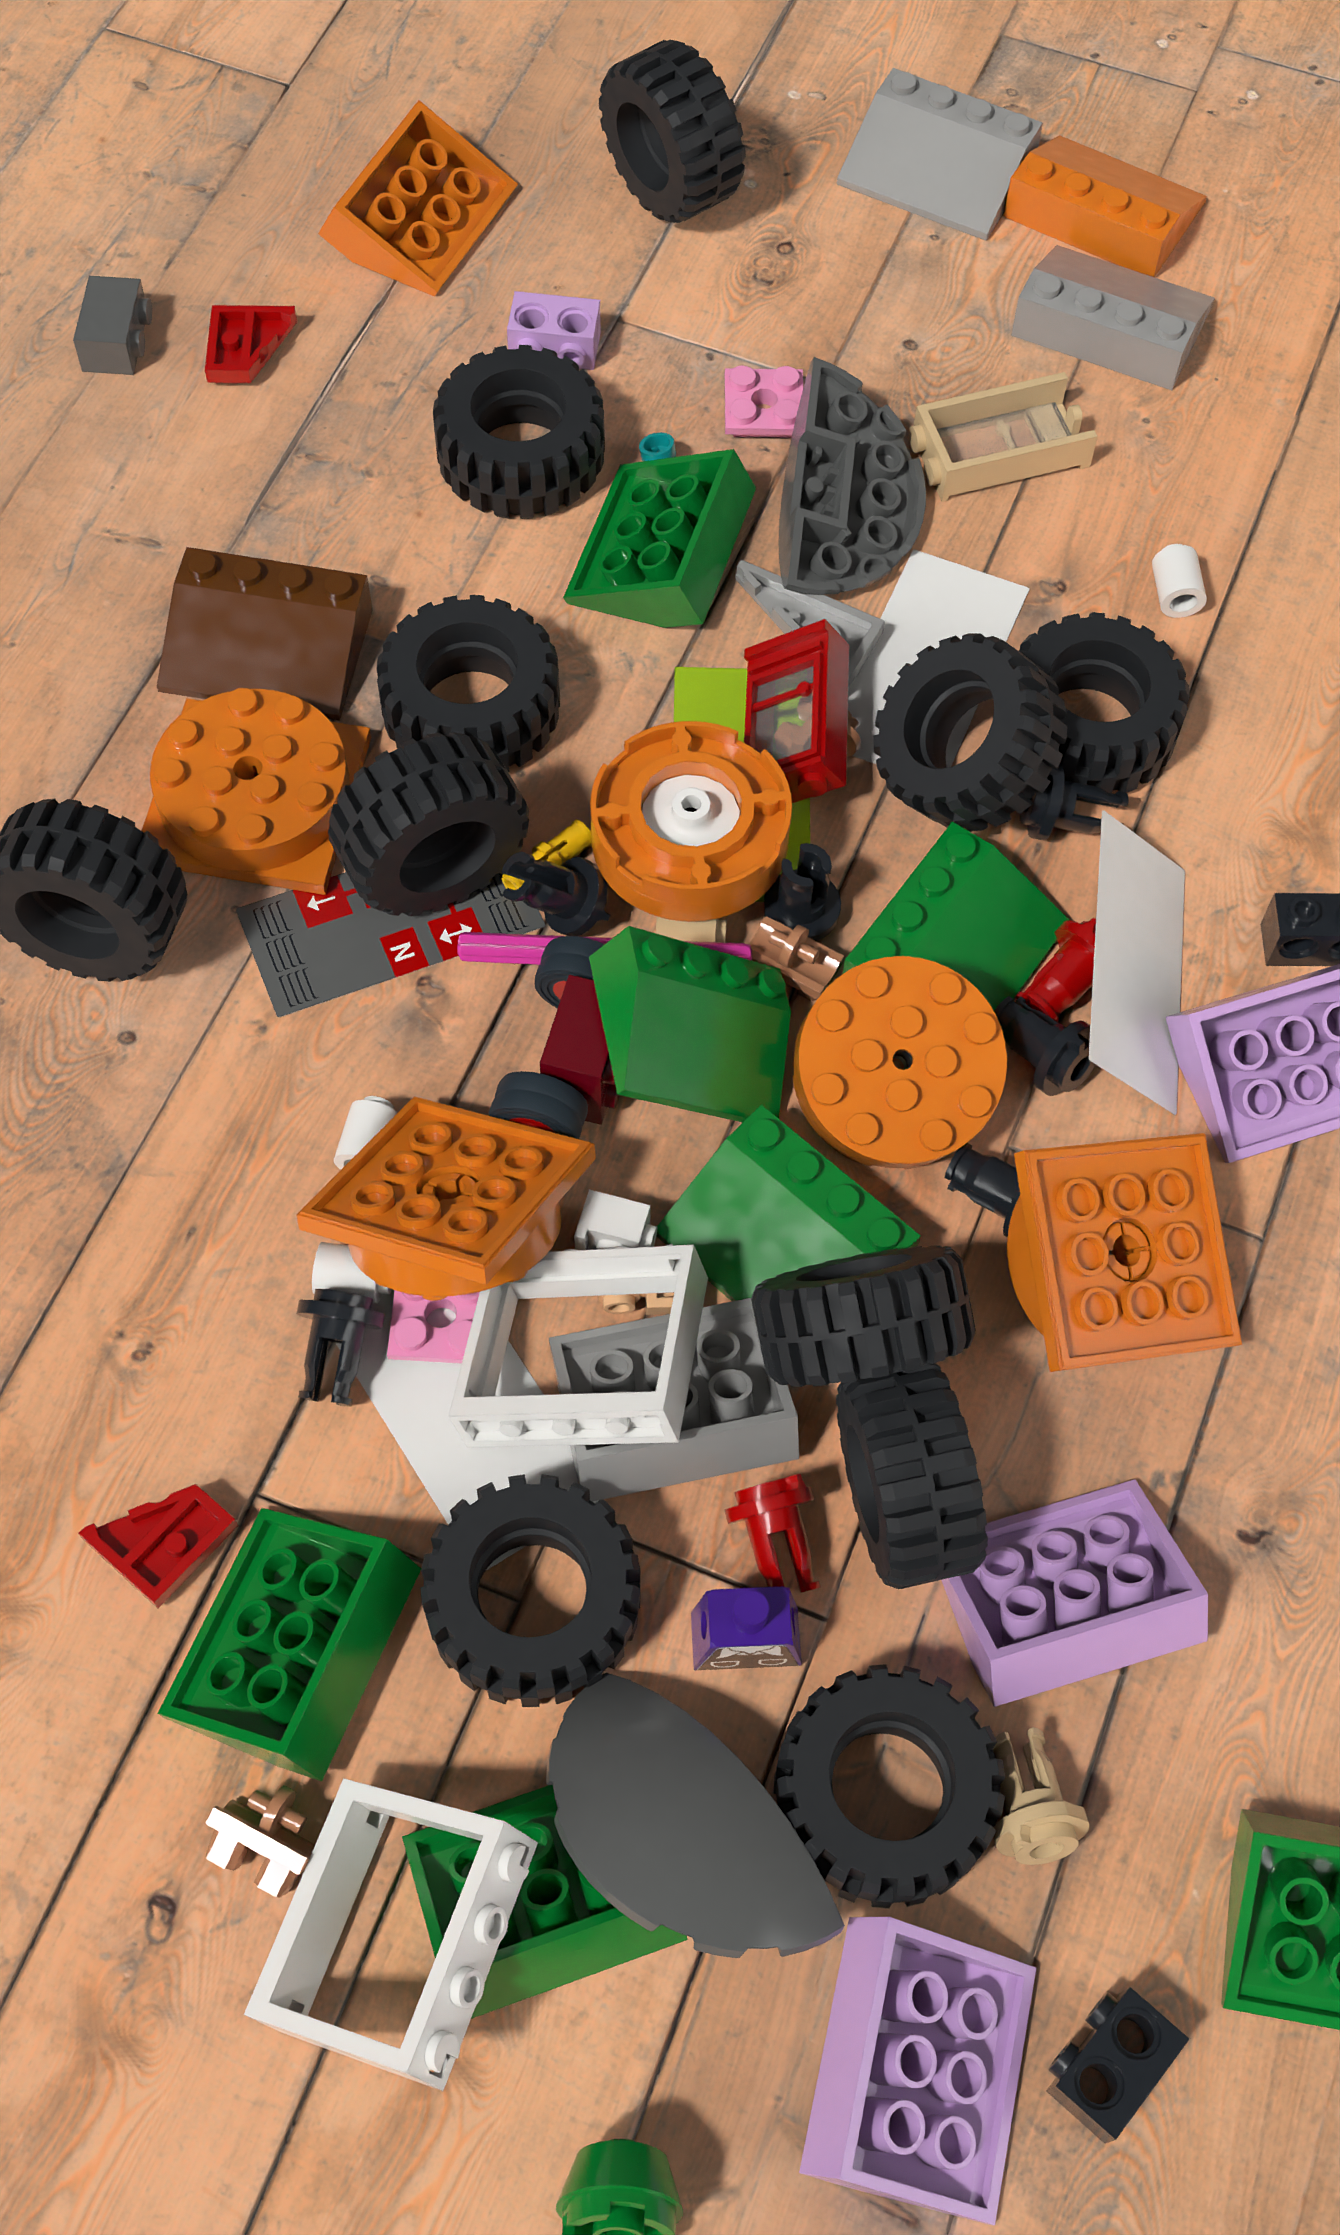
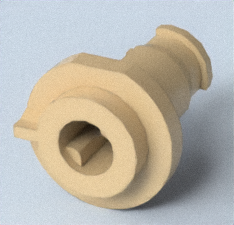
M1032 1727L1027 1732L1030 1742L1023 1746V1751L1034 1790L1026 1792L1024 1790L1007 1732L995 1736L997 1743L993 1748L995 1759L1003 1760L1005 1779L1000 1784V1793L1005 1795L1004 1808L1006 1816L994 1827L996 1833L993 1837L996 1848L1001 1854L1015 1857L1017 1862L1026 1865L1045 1864L1068 1856L1079 1846L1078 1841L1089 1830V1822L1084 1807L1063 1801L1053 1764L1043 1749L1045 1744L1043 1731Z

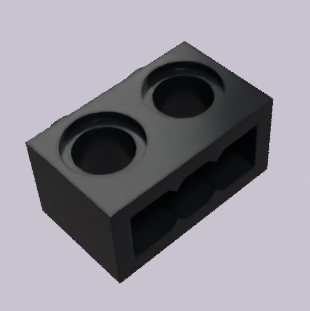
M1274 893L1260 924L1266 966H1334L1340 964V893Z
M1131 1987L1119 1993L1116 1998L1107 1991L1085 2019L1093 2029L1082 2044L1078 2047L1070 2040L1048 2068L1056 2078L1046 2092L1104 2144L1118 2138L1189 2041V2038ZM1122 2019L1131 2020L1141 2028L1144 2034V2046L1140 2053H1131L1120 2044L1117 2037V2027ZM1085 2068H1093L1099 2071L1107 2081L1108 2094L1102 2104L1091 2102L1081 2091L1080 2076Z

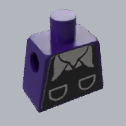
M788 1587L709 1590L705 1592L691 1612L694 1671L802 1665L798 1607Z

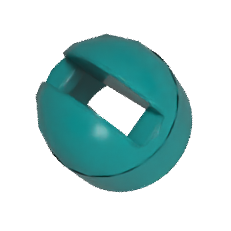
M662 432L653 433L644 437L639 444L642 461L676 457L674 439L670 434Z

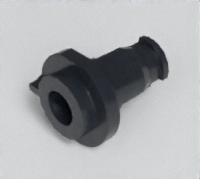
M1059 764L1058 769L1052 768L1047 779L1050 781V784L1042 794L1037 791L1030 799L1033 804L1020 814V821L1022 824L1027 825L1029 837L1038 840H1046L1050 836L1053 827L1085 834L1101 833V819L1073 814L1076 800L1118 808L1119 806L1126 807L1129 803V798L1126 792L1118 791L1114 794L1106 792L1097 786L1066 781L1064 769Z
M809 843L800 844L797 869L793 870L790 860L783 859L781 864L782 873L764 894V918L767 916L791 929L801 925L809 929V938L818 941L826 937L837 925L841 910V899L837 888L829 880L828 874H831L832 869L830 856L817 845Z
M517 852L508 858L502 868L504 874L524 880L523 885L517 890L505 889L503 896L514 902L523 901L527 906L543 911L548 925L557 933L566 936H580L589 931L597 921H608L611 916L604 910L607 903V882L598 867L590 860L574 857L558 865L547 860H535L533 855L525 852Z
M1010 996L1006 997L996 1007L994 1012L1002 1028L1006 1043L1012 1050L1036 1068L1034 1073L1035 1087L1048 1096H1054L1063 1091H1073L1080 1086L1096 1065L1089 1060L1090 1024L1080 1020L1065 1027L1045 1013L1026 1005V1000L1021 996L1016 1002Z
M966 1143L957 1150L948 1165L944 1178L951 1181L947 1189L952 1192L958 1190L964 1193L974 1203L1004 1218L1003 1234L1008 1238L1012 1212L1020 1196L1016 1166L995 1156L983 1155L973 1150V1145Z
M315 1289L313 1300H299L296 1314L312 1319V1325L304 1363L305 1385L303 1391L299 1390L298 1398L319 1402L329 1343L331 1342L341 1344L331 1402L340 1406H352L353 1399L349 1398L351 1384L358 1373L365 1328L382 1329L385 1314L372 1310V1298L337 1290Z

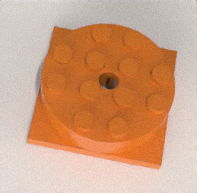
M238 688L211 696L205 700L186 698L181 715L165 730L152 756L150 785L153 798L142 832L149 831L159 841V846L171 852L175 857L176 867H181V870L184 872L325 895L337 857L329 841L328 834L333 804H338V794L345 785L352 784L354 774L364 765L371 741L370 728L331 722L321 711L307 701L275 690Z
M414 1096L296 1214L299 1230L348 1244L353 1261L366 1276L380 1286L399 1292L419 1295L426 1300L437 1301L448 1296L466 1295L491 1289L507 1282L522 1279L527 1274V1271L539 1263L553 1247L561 1228L559 1201L596 1159L595 1144Z
M1205 1133L1031 1149L1014 1153L1020 1196L1015 1204L1009 1224L1007 1238L1008 1266L1016 1296L1023 1310L1037 1330L1044 1336L1050 1372L1242 1345Z

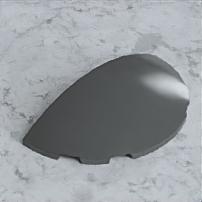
M816 357L812 359L809 366L792 433L782 490L778 545L780 573L784 589L800 593L824 595L839 594L840 592L864 588L879 581L892 571V568L910 551L919 535L926 507V488L921 461L919 458H911L910 452L903 441L906 429L887 404L883 407H878L869 397L862 393L863 383L861 380L847 371Z
M607 1672L602 1675V1680L590 1687L586 1686L575 1697L566 1709L557 1736L553 1739L550 1746L546 1767V1784L553 1785L558 1807L554 1823L564 1847L589 1883L610 1904L649 1931H654L657 1927L663 1925L675 1932L693 1938V1948L696 1951L730 1958H740L747 1949L778 1948L780 1956L784 1957L824 1944L842 1932L845 1925L833 1897L813 1858L790 1821L764 1786L742 1761L710 1730L686 1711L658 1693L631 1680Z

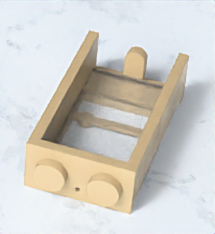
M1065 372L916 406L914 426L909 427L910 445L914 453L919 452L924 462L926 481L930 486H935L942 502L948 501L949 496L1048 474L1058 470H1065L1070 467L1078 466L1079 469L1090 467L1098 436L1095 430L1079 433L1082 422V410L1078 404L1069 406L1066 411L1063 399L1068 377Z

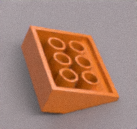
M418 100L333 207L318 234L353 263L435 296L515 190L518 183Z
M1059 135L1030 151L1011 176L1004 217L1116 265L1155 277L1205 204L1207 196Z

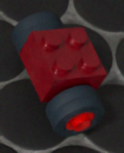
M578 936L558 937L547 944L535 975L534 985L538 994L550 1005L557 1008V1012L540 1060V1073L520 1071L505 1075L498 1084L488 1116L579 1139L585 1121L602 1125L607 1107L616 1108L620 1095H617L589 956L605 944Z

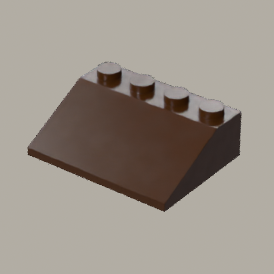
M186 547L173 585L157 681L158 692L207 699L238 688L275 690L307 701L321 711L328 719L340 721L373 611L367 575Z

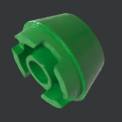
M630 2139L601 2141L580 2149L556 2204V2212L562 2218V2235H675L676 2224L683 2217V2208L667 2156L656 2147Z

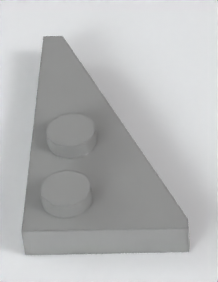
M741 560L737 565L735 580L784 634L826 619L849 644V689L883 634L885 621L825 595L800 593L784 589L781 576Z

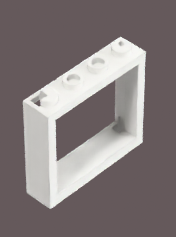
M670 1244L657 1247H616L613 1249L597 1250L567 1249L564 1251L548 1252L539 1263L527 1271V1274L522 1279L480 1291L448 1416L466 1447L679 1443L708 1281L695 1246H673ZM674 1292L656 1391L495 1396L518 1299Z
M343 1778L244 2015L281 2033L444 2091L455 2059L459 2057L460 2046L474 2009L482 1997L485 1981L498 1946L506 1934L508 1920L522 1883L529 1873L528 1868L538 1842L502 1820ZM389 1816L481 1841L400 2049L308 2016Z

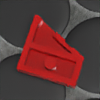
M212 305L205 362L207 383H251L297 324L295 306Z
M197 1484L171 1493L161 1502H148L128 1510L129 1515L99 1527L95 1523L88 1525L78 1534L95 1552L159 1609L239 1525L234 1517Z

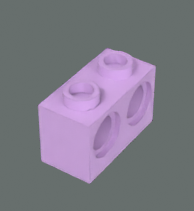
M514 291L507 326L508 349H519V345H531L532 350L542 351L544 347L554 350L558 358L563 359L564 356H567L579 365V369L594 370L601 333L600 300Z

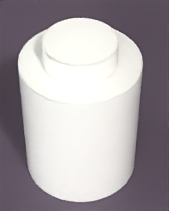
M1182 544L1166 546L1152 560L1161 611L1166 616L1173 618L1193 615L1200 611L1207 601L1197 552L1194 548Z
M367 1096L364 1100H357L351 1104L334 1157V1164L339 1169H342L398 1113L393 1109L394 1106L391 1102L381 1097Z
M327 1242L319 1244L312 1273L313 1294H315V1289L337 1290L367 1296L373 1299V1303H379L382 1293H391L392 1289L378 1285L358 1268L352 1259L348 1245Z

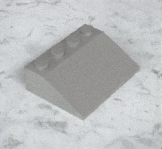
M893 68L871 102L837 177V185L986 241L1005 212L1011 176L1027 154L1039 147L1043 122L988 103L985 100L966 95L947 86L914 76L909 72Z
M1056 245L1033 269L1019 295L1011 336L1172 391L1214 304L1215 298Z
M751 1298L707 1306L702 1309L679 1443L570 1445L578 1484L590 1489L591 1501L799 1459L798 1416L788 1385L778 1384L765 1371ZM670 1314L550 1337L549 1345L559 1394L656 1391Z

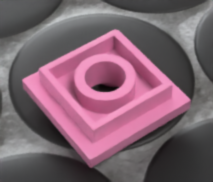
M748 366L725 368V434H733V437L792 438L803 391V369H795L790 366H782L777 369H752ZM766 404L771 406V408L764 409L756 405Z
M394 1290L387 1351L388 1359L462 1363L480 1292L448 1296L442 1300L430 1301L419 1295ZM447 1308L456 1314V1318L449 1326L437 1328L427 1322L429 1314L436 1309Z

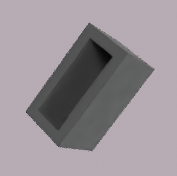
M89 275L73 338L82 372L134 375L137 358L143 357L145 352L144 327L145 325H150L152 321V302L150 298H145L141 279Z

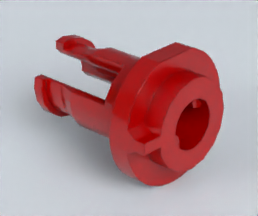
M1092 918L1089 922L1083 921L1081 923L1071 920L1063 922L1055 931L1060 949L1036 974L1032 984L1024 992L1020 991L1016 998L1018 999L1021 996L1026 1000V1005L1045 1013L1058 1022L1057 1017L1062 1011L1074 1005L1093 986L1096 919Z
M801 1473L734 1492L738 1505L724 1510L727 1522L732 1524L745 1521L757 1567L766 1580L767 1587H785L771 1538L772 1534L784 1532L800 1593L821 1588L820 1582L814 1580L812 1573V1553L798 1507L799 1505L814 1501L811 1486L806 1487Z

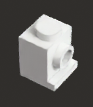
M589 1189L574 1235L575 1250L654 1247L658 1227L650 1225V1205Z

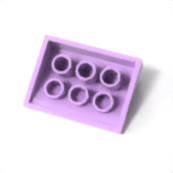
M1340 964L1166 1016L1179 1067L1225 1163H1231L1340 1128Z
M1136 1479L987 1523L985 1531L988 1536V1547L985 1549L987 1555L983 1563L973 1573L942 1580L972 1665L994 1707L1208 1641V1593Z
M849 1917L799 2173L851 2189L995 2225L1036 1967L892 1917Z

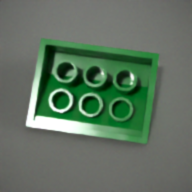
M730 449L620 464L563 596L565 602L569 605L663 628L703 624L756 491V486L736 451Z
M951 822L846 957L843 974L860 964L884 957L910 956L924 958L949 967L961 974L982 993L994 1011L1006 997L1010 996L1015 1000L1016 995L1024 988L1057 943L1055 931L1063 922L1070 919L994 845Z
M632 926L626 927L589 956L617 1095L742 1123L762 1104L779 1118L791 1016L785 990L786 985L779 968Z
M762 1104L725 1139L657 1225L656 1235L666 1245H694L707 1274L708 1281L732 1302L751 1298L757 1284H761L762 1281L768 1278H774L778 1274L859 1254L916 1247L921 1235Z
M261 1508L157 1714L277 1767L322 1781L422 1568L387 1539Z
M548 1785L472 1812L505 1821L538 1842L528 1868L529 1873L522 1883L508 1920L506 1934L498 1946L487 1975L482 1997L477 2003L471 2019L688 1940L686 1935L675 1932L663 1925H660L654 1931L645 1929L610 1904L589 1883L567 1852L555 1827L554 1819L558 1807L553 1785ZM428 1827L402 1836L436 1958L481 1841Z
M1241 1809L1231 1867L1221 2000L1224 2009L1340 2030V1826Z

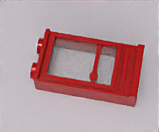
M826 619L745 648L744 659L748 662L744 743L760 754L766 749L773 756L788 781L792 803L810 797H818L826 792L846 786L849 644Z

